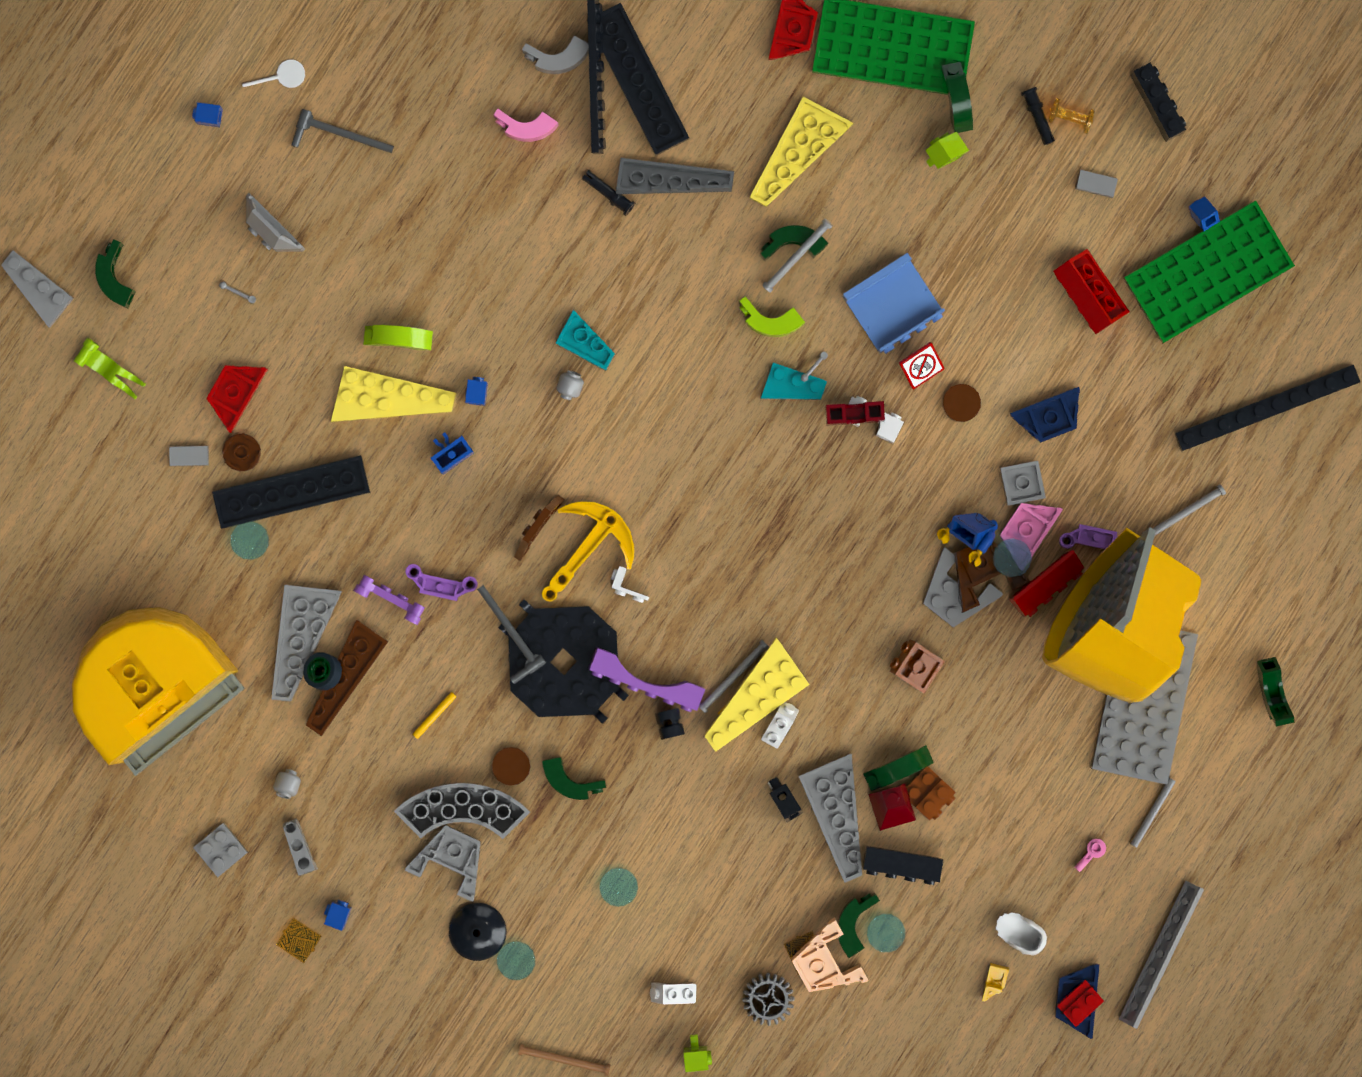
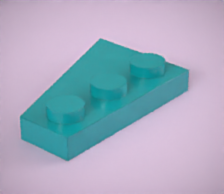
M573 310L555 344L606 371L615 353Z
M773 362L761 399L821 400L827 381L809 375L808 380L803 382L801 376L805 373Z

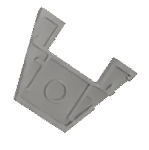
M944 547L923 604L951 627H955L1000 598L1003 593L989 583L977 598L980 605L962 613L958 583L947 575L948 570L955 563V555Z
M445 825L405 868V871L421 877L428 861L432 860L465 876L457 895L473 902L481 841Z

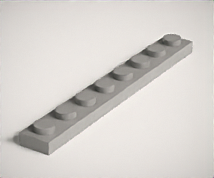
M1185 881L1121 1013L1119 1020L1136 1029L1138 1028L1204 889Z

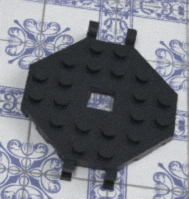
M523 600L519 606L529 615L515 630L532 654L541 655L546 664L532 674L529 673L515 684L510 679V691L538 717L594 715L604 724L608 717L599 708L613 693L623 701L629 695L618 684L610 682L609 677L603 675L602 678L592 675V671L588 667L596 647L612 652L618 658L617 632L589 606L534 609L526 600ZM501 624L498 628L508 636L510 677H512L525 667L527 658ZM562 649H565L577 660L565 675L551 663Z

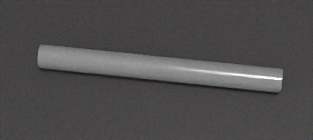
M1169 778L1168 785L1165 784L1130 843L1134 847H1138L1176 782L1173 779Z

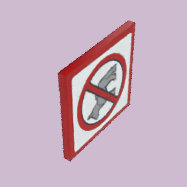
M931 342L899 362L913 390L945 369Z

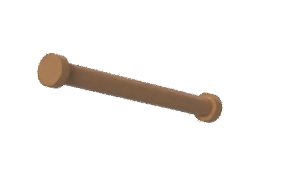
M520 1044L518 1052L520 1056L524 1054L605 1073L606 1076L609 1075L611 1066L610 1064L606 1066L524 1047V1044Z

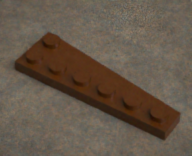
M356 620L338 657L342 667V674L338 684L329 690H322L306 723L307 727L320 736H323L388 643L386 639L359 620Z

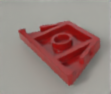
M803 0L781 1L768 60H775L810 50L818 12L806 5Z
M225 365L208 394L207 401L230 433L233 432L268 371L267 368Z

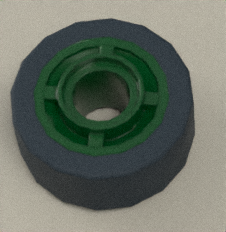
M324 652L311 655L303 669L304 679L308 685L319 690L333 688L338 684L342 674L339 660Z

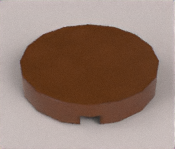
M967 384L952 386L943 397L945 413L956 422H966L973 419L981 408L979 393Z
M242 433L229 437L223 446L222 453L225 463L231 469L241 472L253 469L259 463L261 448L256 439Z
M514 747L504 748L498 752L492 763L493 774L496 779L510 786L523 782L529 775L531 768L530 760L526 753Z

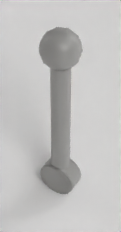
M220 282L219 287L221 289H227L247 299L251 304L256 302L254 296H248L228 286L226 282Z
M822 352L814 365L806 374L801 376L803 382L807 381L808 376L822 360L828 357L826 352Z

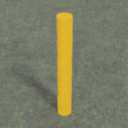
M450 692L412 735L418 739L457 696Z

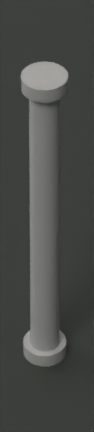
M824 218L816 231L768 282L763 283V287L771 293L777 282L828 228L831 229L833 225Z
M1219 484L1216 486L1217 489L1152 528L1156 531L1155 536L1218 496L1225 495L1226 492L1222 485Z
M763 640L759 642L760 645L702 704L700 703L699 708L704 713L708 711L707 709L764 650L769 648Z

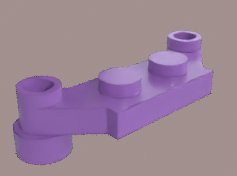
M1079 524L1078 529L1062 534L1059 538V544L1066 549L1073 547L1075 543L1106 549L1117 538V532ZM1064 538H1068L1069 543L1067 545L1063 542Z
M411 564L406 568L407 577L413 579L420 588L419 593L457 601L458 597L475 591L478 586L477 580L471 576L464 578L462 582L423 574L421 568L416 564ZM414 568L417 569V574L415 576L411 574V571ZM469 581H473L474 583L472 588H468L467 583Z
M363 575L359 585L356 584L354 592L366 598L370 591L406 610L407 613L404 618L418 625L425 607L416 602L413 605L407 602L409 598L400 593L396 596L390 593L392 589L383 584L379 587L373 584V579Z

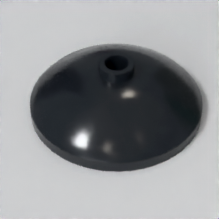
M471 903L463 906L455 913L449 925V939L453 948L459 955L469 960L482 961L493 957L500 951L506 940L507 929L504 918L498 910L485 903ZM478 929L480 936H475L473 931Z

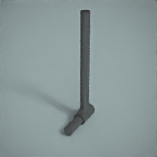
M305 109L301 110L296 125L297 129L291 146L298 148L304 130L306 131L312 126L392 153L394 149L392 145L313 119L312 112Z
M482 585L477 590L527 658L525 667L510 677L513 684H515L529 673L532 674L546 664L541 655L532 654L485 586Z

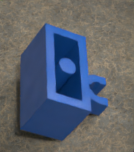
M444 432L442 435L445 438L447 447L439 443L437 439L433 440L438 447L442 448L441 451L431 457V460L441 474H446L474 454V451L463 436L450 444L449 437Z

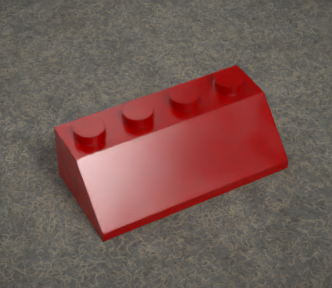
M1088 249L1069 259L1053 271L1057 280L1063 285L1068 296L1073 300L1078 311L1083 315L1095 334H1098L1130 312Z
M1069 550L1009 598V600L1023 617L1027 615L1031 617L1038 611L1037 607L1041 603L1046 605L1053 599L1052 594L1056 591L1060 593L1067 588L1068 585L1066 583L1069 580L1073 579L1075 581L1083 574L1081 571L1085 567L1074 550Z

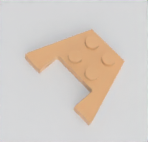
M835 917L791 958L809 992L830 989L833 986L842 984L847 986L854 982L861 981V983L869 981L860 964L841 972L826 943L843 935Z

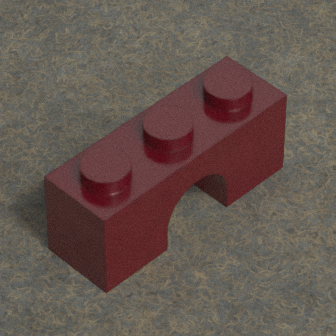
M884 401L826 405V426L884 422Z

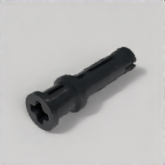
M1034 87L1022 92L1021 96L1025 98L1028 106L1027 111L1031 112L1045 146L1055 142V139L1042 109L1044 104L1040 102L1036 92L1038 89Z
M590 170L586 172L587 176L584 174L582 180L609 199L610 205L619 208L625 216L631 212L636 202H631L623 194H616L612 187Z

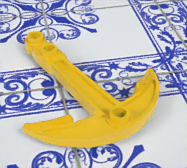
M575 502L558 509V513H573L584 517L588 515L596 520L597 524L567 564L562 566L551 579L550 586L543 589L542 597L544 600L552 602L557 598L558 592L564 590L573 579L574 573L610 533L619 540V545L625 556L627 569L631 570L634 560V543L631 531L617 512L596 502ZM609 516L614 517L613 523L607 522ZM562 575L566 578L564 583H560L558 580ZM549 590H552L554 593L551 598H548L546 595Z

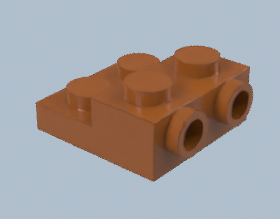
M910 639L909 642L906 641L902 644L900 656L892 660L890 672L920 692L925 693L945 661Z
M928 766L906 787L911 804L929 821L932 818L936 820L942 813L940 809L945 804L949 806L955 800L953 795L956 792Z

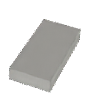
M1080 170L1076 189L1113 198L1118 179Z
M209 446L169 447L170 466H209Z

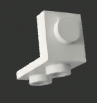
M619 566L618 570L614 569L611 580H614L612 588L615 589L614 593L624 597L626 593L633 596V600L641 603L644 600H649L648 596L622 588L621 584L627 569Z
M784 702L780 705L761 740L778 748L792 726L799 710L790 703Z
M652 982L650 989L651 1002L658 1004L695 1003L696 984Z

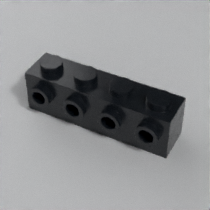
M1150 62L1134 70L1130 76L1165 142L1183 134L1186 130V122L1182 116L1179 117L1176 111L1177 105L1173 99L1170 100L1167 94L1168 88L1164 82L1161 83L1158 77L1160 74L1156 66H1152Z
M866 846L862 869L867 870L866 874L877 876L878 872L886 873L885 877L897 879L898 875L904 876L906 881L916 882V879H922L924 884L935 885V882H940L944 859Z

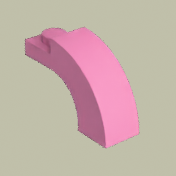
M499 109L494 113L495 122L502 128L508 127L505 131L506 136L522 142L541 140L553 133L559 126L557 121L544 112L535 120L527 123L515 121Z

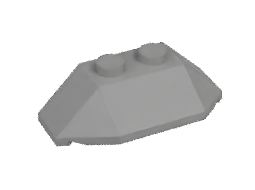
M250 193L246 195V223L250 226L248 230L255 237L257 235L261 236L264 239L261 243L268 250L271 248L276 252H303L305 250Z

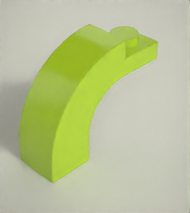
M746 296L739 301L741 312L745 316H750L745 320V323L753 331L761 335L782 337L795 332L805 324V321L794 307L781 317L767 318L754 308Z
M392 325L365 326L363 345L431 350L433 331Z

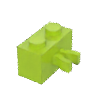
M947 132L930 142L931 146L925 150L930 157L926 162L929 167L935 164L937 169H940L958 160L969 149L957 132L952 134Z
M698 1034L690 1035L691 1047L684 1048L685 1072L709 1070L708 1065H712L711 1050L707 1051V1046H699Z

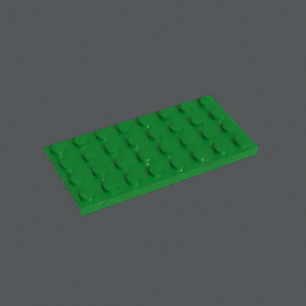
M824 0L812 73L948 95L942 65L961 62L963 73H965V76L967 75L975 21L849 0Z
M1254 201L1123 279L1163 344L1288 271L1295 265L1257 201Z

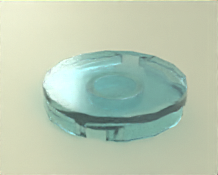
M248 522L240 524L234 529L230 544L233 551L239 557L254 560L261 557L267 551L269 536L262 525Z
M1014 538L999 543L993 553V563L997 571L1008 577H1015L1025 573L1030 567L1032 560L1028 546L1021 540Z
M611 869L601 879V895L610 905L617 907L627 905L637 895V879L627 869Z
M881 914L873 918L868 925L867 937L869 943L876 950L889 953L897 950L903 944L905 928L898 917L892 914Z
M513 941L506 944L500 950L497 956V965L500 972L506 978L521 980L532 973L535 966V955L529 945Z

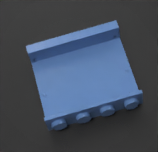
M908 253L845 292L842 296L879 354L883 351L887 354L895 348L894 344L899 341L901 344L911 338L910 334L914 331L917 333L927 328L926 324L931 320L933 323L943 317L942 313L945 311L944 308L941 309L913 266L912 259Z

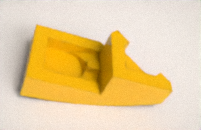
M990 963L982 1001L985 1002L993 995L1002 992V989L1005 988L1009 967Z

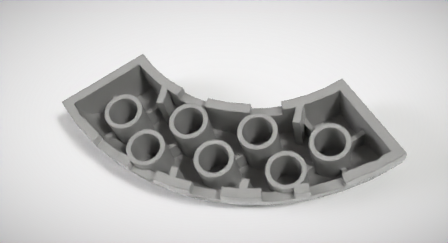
M469 783L446 784L425 790L411 797L394 810L420 838H423L431 830L448 823L469 822L482 825L504 839L530 813L520 802L499 790Z

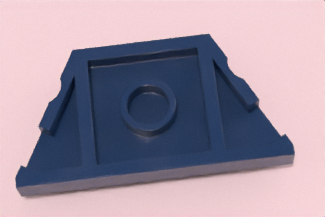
M1080 388L1071 389L1010 413V416L1039 443L1077 429Z
M1095 963L1059 977L1056 1005L1084 979L1097 992L1100 964ZM1056 1006V1018L1086 1037L1093 1039L1095 1010L1075 1027Z

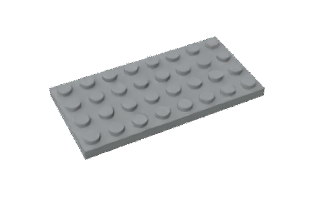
M1180 630L1179 637L1185 648L1180 668L1143 701L1128 703L1106 695L1091 769L1168 785L1198 634Z

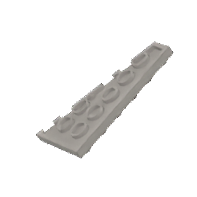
M284 585L272 700L292 701L302 680L304 665L307 659L314 654L342 591Z
M851 753L799 776L844 883L862 876Z

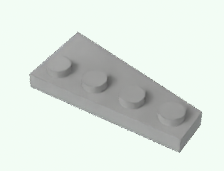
M12 251L1 264L49 328L74 299L15 251Z

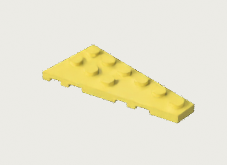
M803 97L758 180L750 199L767 207L854 123Z
M344 366L331 422L452 412L457 393Z
M776 637L767 651L761 656L762 658L756 666L753 667L739 686L732 699L728 701L721 714L717 716L704 734L715 752L810 685Z

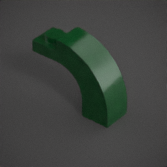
M961 62L942 65L950 103V119L954 133L973 130L972 106Z
M799 225L785 226L777 229L769 235L772 243L767 242L760 249L762 251L760 257L766 261L778 249L788 244L802 246L815 231ZM820 236L807 252L814 259L829 243Z
M113 239L112 243H109L106 247V257L101 254L97 256L95 265L96 279L102 292L110 300L129 309L136 291L120 284L115 276V264L124 245Z
M1276 657L1257 661L1259 684L1270 720H1273L1276 727L1295 723L1294 715L1284 693L1281 668Z
M925 745L887 764L867 771L863 775L870 790L873 791L916 773L933 764L934 761Z
M562 757L542 761L548 782L563 796L576 800L589 799L588 791H591L592 794L602 793L603 788H606L605 780L584 784L572 781L564 771Z
M870 892L860 898L862 901L858 903L855 897L852 898L841 911L838 924L843 935L839 936L838 939L848 958H851L865 948L857 937L855 925L861 913L880 901L875 893L872 895Z

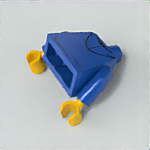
M980 513L960 514L953 516L952 521L947 525L948 528L939 529L937 536L943 544H946L950 541L949 533H951L971 549H977V551L969 554V562L971 563L975 559L974 563L977 567L981 564V554H985L995 539V531L998 528V524L995 520H988Z

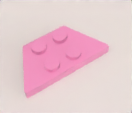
M1020 503L999 536L1021 571L1024 570L1062 512V508Z

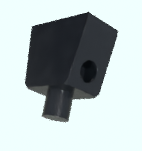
M778 777L768 782L772 790L769 794L787 823L803 814L787 784L782 785ZM781 794L786 795L784 800H780L779 796Z

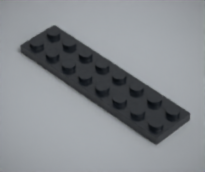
M619 3L603 11L602 15H600V22L603 25V33L600 34V42L603 43V54L655 156L689 140V136L622 4Z
M361 455L212 491L221 529L371 493Z

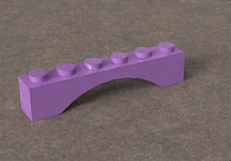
M596 647L588 667L592 671L591 674L596 677L602 678L603 675L607 676L612 683L618 685L621 682L628 684V689L636 692L641 689L646 691L645 695L655 699L656 696L664 698L663 702L674 705V702L681 705V709L689 712L692 709L698 710L705 692V688L688 681L670 685L645 682L629 673L614 653Z

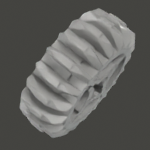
M766 973V979H763L762 974H759L760 981L757 982L753 977L754 985L752 986L750 983L746 985L751 990L743 991L748 997L742 998V1001L749 1002V1004L744 1005V1009H751L747 1013L748 1016L755 1014L753 1017L754 1022L759 1017L761 1018V1025H763L764 1019L767 1020L768 1026L771 1025L772 1019H774V1023L777 1025L778 1017L782 1021L785 1020V1017L782 1015L783 1013L786 1015L791 1014L787 1007H794L793 1004L788 1003L795 1000L793 996H788L793 993V989L786 990L790 986L789 982L783 985L784 978L781 977L777 981V974L773 975V979H770L769 973ZM770 984L766 992H755L761 985ZM775 986H778L783 991L784 1001L775 997ZM771 991V998H774V1001H770L766 1007V1001L763 998L768 997ZM752 998H756L763 1003L761 1013L754 1007ZM782 1006L778 1012L767 1015L770 1007Z

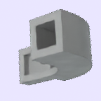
M574 36L568 47L559 54H545L527 43L522 51L527 60L531 62L537 61L535 64L536 70L547 74H562L578 67L588 56L589 47L587 42Z

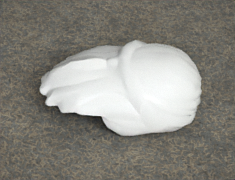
M1004 913L1003 916H999L996 930H998V936L1007 944L1019 950L1022 954L1031 956L1039 954L1044 949L1047 936L1038 924L1018 913Z

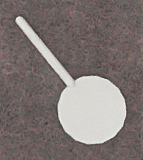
M286 60L279 65L277 75L243 83L242 87L278 79L283 86L295 88L304 81L305 69L296 60Z

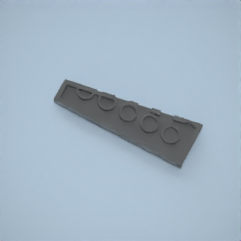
M620 158L616 194L732 192L734 171Z

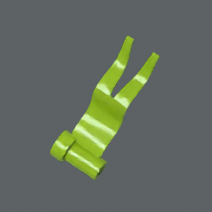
M86 338L83 343L84 346L73 361L81 367L87 365L111 384L136 400L137 396L115 375L127 378L145 387L146 383L98 350L100 346L91 339Z

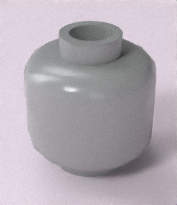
M567 370L566 373L560 375L556 387L557 391L561 393L560 397L571 400L580 396L584 384L581 374Z
M286 769L285 772L277 774L273 785L277 796L290 799L297 795L301 779L296 776L297 772Z

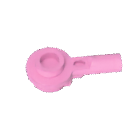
M1100 839L1089 841L1087 853L1074 868L1080 872L1093 857H1102L1106 852L1105 843Z

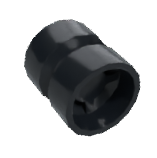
M679 708L655 713L657 724L661 725L659 729L661 740L685 734L683 724L679 723L681 719ZM671 719L672 724L668 725L667 720Z

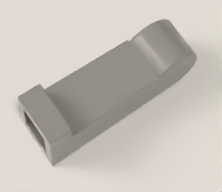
M297 818L283 823V829L298 876L317 870L318 868L313 860Z

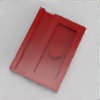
M1084 979L1056 1006L1077 1027L1104 1000Z

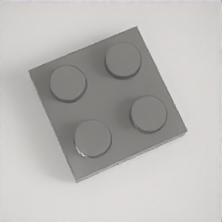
M1038 461L1000 468L1007 506L1046 498Z
M222 823L193 847L217 877L248 853L225 823Z

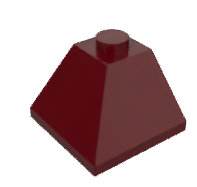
M905 783L868 794L880 831L916 820Z

